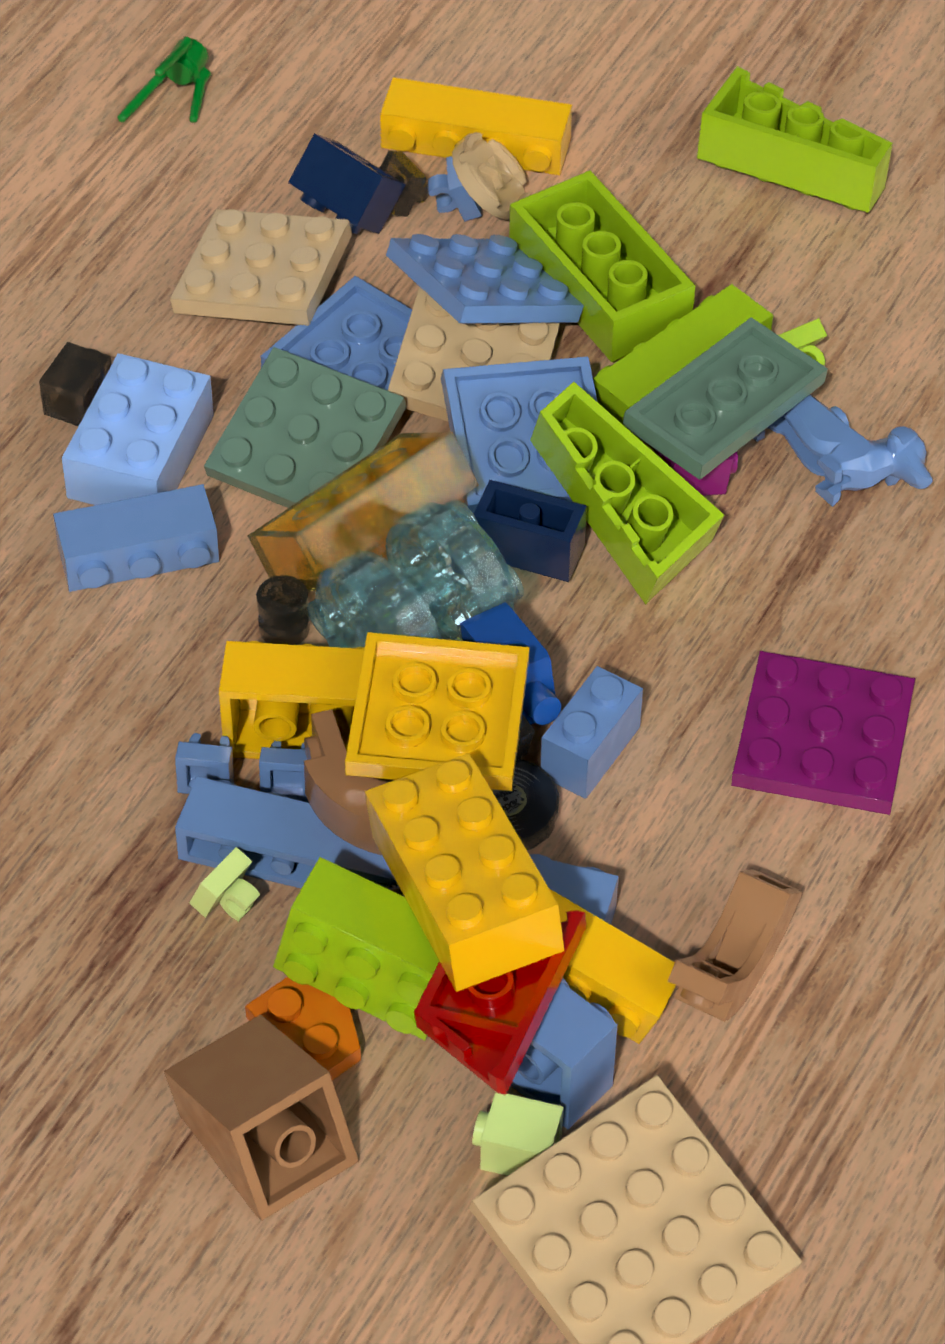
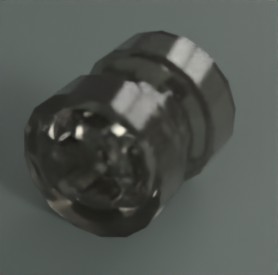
M287 575L274 576L265 580L259 586L256 593L259 612V635L266 643L300 644L308 636L310 630L309 613L307 611L309 601L306 586L297 578Z

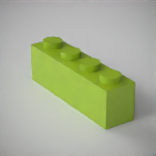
M733 284L729 285L716 295H710L705 298L697 308L681 319H674L665 330L647 342H641L636 345L628 355L612 366L602 368L593 378L598 403L623 424L624 413L627 409L751 317L772 331L773 314Z

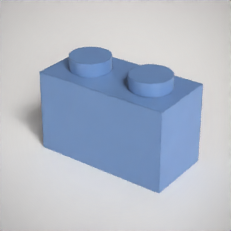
M596 666L542 736L540 770L550 778L551 782L587 799L640 728L643 688Z

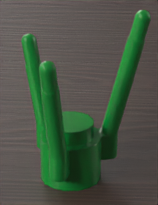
M187 36L178 40L171 53L155 69V75L118 115V121L125 122L162 81L168 77L179 85L195 82L189 120L191 123H196L201 110L205 84L211 76V72L204 67L208 61L206 48L197 40Z

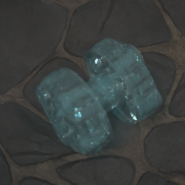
M451 499L445 504L435 502L422 503L400 518L398 523L391 527L387 534L386 553L388 561L369 551H357L350 556L341 558L323 570L317 579L315 599L308 603L307 610L311 622L318 632L325 637L330 647H365L367 632L462 641L460 622L504 602L514 610L515 603L522 599L524 590L517 573L506 563L496 544L478 524L472 511L460 500Z

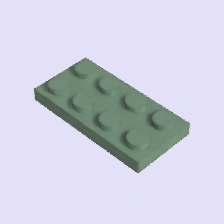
M751 317L627 409L624 413L623 425L637 437L700 480L823 385L828 368Z

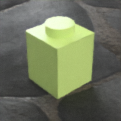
M495 1092L490 1111L479 1112L473 1132L472 1145L481 1147L480 1169L509 1176L562 1139L564 1107L516 1095H503Z

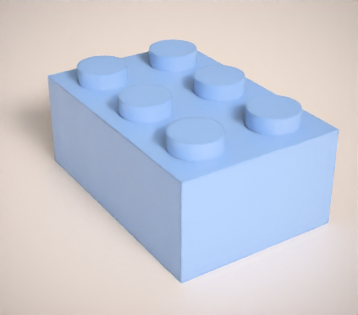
M118 353L62 456L67 498L99 505L176 490L214 417L211 376Z

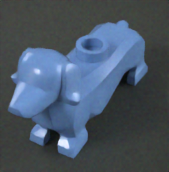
M811 394L767 427L775 433L784 435L802 464L810 472L825 477L824 481L815 486V492L832 507L840 500L841 491L863 490L874 486L884 478L888 486L895 485L901 479L917 489L927 488L933 482L930 473L924 465L926 461L924 442L914 430L904 426L896 427L891 430L886 438L867 440L849 427V421L839 407L833 406L828 408ZM765 430L753 439L758 442L765 438Z

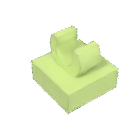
M235 847L200 883L189 904L206 918L220 903L225 912L239 922L254 906L253 903L260 896V893L252 884L242 879L253 861Z

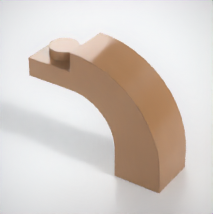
M333 710L311 714L312 736L304 738L307 760H304L305 794L308 802L322 823L338 837L355 847L382 855L372 837L364 791L388 782L369 777L345 775L347 751Z
M754 869L740 871L725 908L705 944L695 955L676 960L668 982L679 986L674 998L724 1022L733 1017L750 997L769 966L785 935L803 892Z

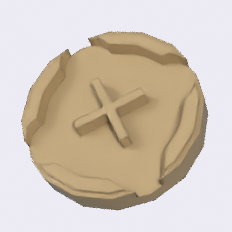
M478 132L468 134L455 145L452 151L453 166L458 179L469 196L482 209L494 217L508 220L510 219V204L530 196V191L524 193L523 185L527 182L525 173L515 157L501 143L494 139L486 142L482 139L484 134Z

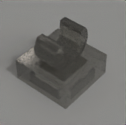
M388 150L380 169L406 184L391 213L394 216L408 217L414 203H424L429 196L428 182H426L427 177L402 151Z

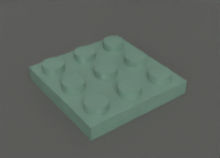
M273 347L204 465L206 474L209 477L338 528L406 409L405 399L395 393Z

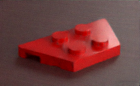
M566 911L567 921L561 922L564 944L563 952L463 990L455 991L439 961L414 1010L416 1027L494 1091L506 1095L587 928L585 912Z

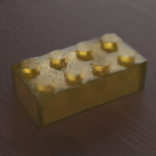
M453 432L400 433L247 536L274 588L294 589L299 593L310 590L328 594L345 586L350 580L348 575L360 566L368 567L383 560L389 554L387 548L398 540L405 541L421 534L427 528L425 522L436 514H446L460 507L465 502L463 496L479 486Z

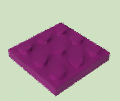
M760 651L733 769L731 786L890 815L915 678Z

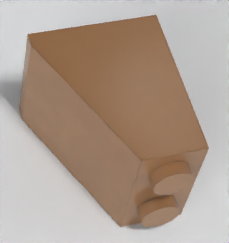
M261 1014L164 1071L180 1117L261 1221L359 1162L329 1071Z

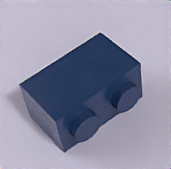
M316 133L312 136L288 181L289 184L303 192L300 198L302 202L323 213L328 208L337 214L335 219L349 220L351 232L357 235L361 229L380 234L406 184L338 141Z
M489 480L473 514L472 556L569 582L585 546L587 506Z

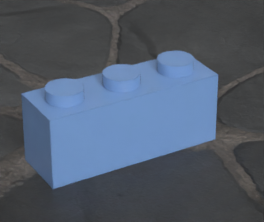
M204 484L53 513L57 546L69 592L87 588H98L102 585L137 578H148L157 574L187 568H198L203 565L219 562L217 528Z

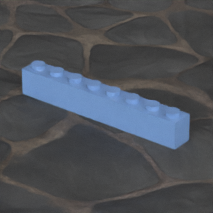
M196 776L175 826L178 859L216 868L237 847L253 861L245 875L302 889L319 857L380 886L398 885L382 855L365 851L344 841L322 823L308 802L291 799L281 793H265L240 787L226 780L215 781ZM530 854L534 864L551 890L611 925L617 906L619 876L605 873L595 867H579L553 861L544 855Z

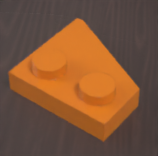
M286 977L245 1005L246 1018L249 1021L261 1014L328 1070L332 1080L361 1061L360 1045L350 1008L342 1005L335 997L310 985L296 983Z

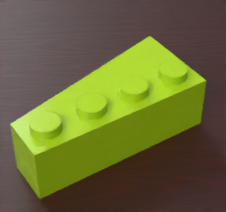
M737 66L702 112L697 158L713 163L720 168L732 169L754 176L764 182H773L798 190L808 196H817L842 204L848 209L869 213L885 189L893 143L843 118L833 122L824 117L821 107L809 101L798 105L783 97V88L770 82L762 87L750 81V72Z
M574 381L540 411L530 441L572 501L587 506L586 521L646 605L712 542L724 514Z

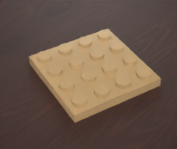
M658 1075L473 1199L469 1206L470 1211L570 1344H695L796 1271L802 1264V1260Z

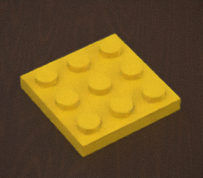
M367 632L345 758V775L396 780L470 753L490 789L512 791L530 647Z

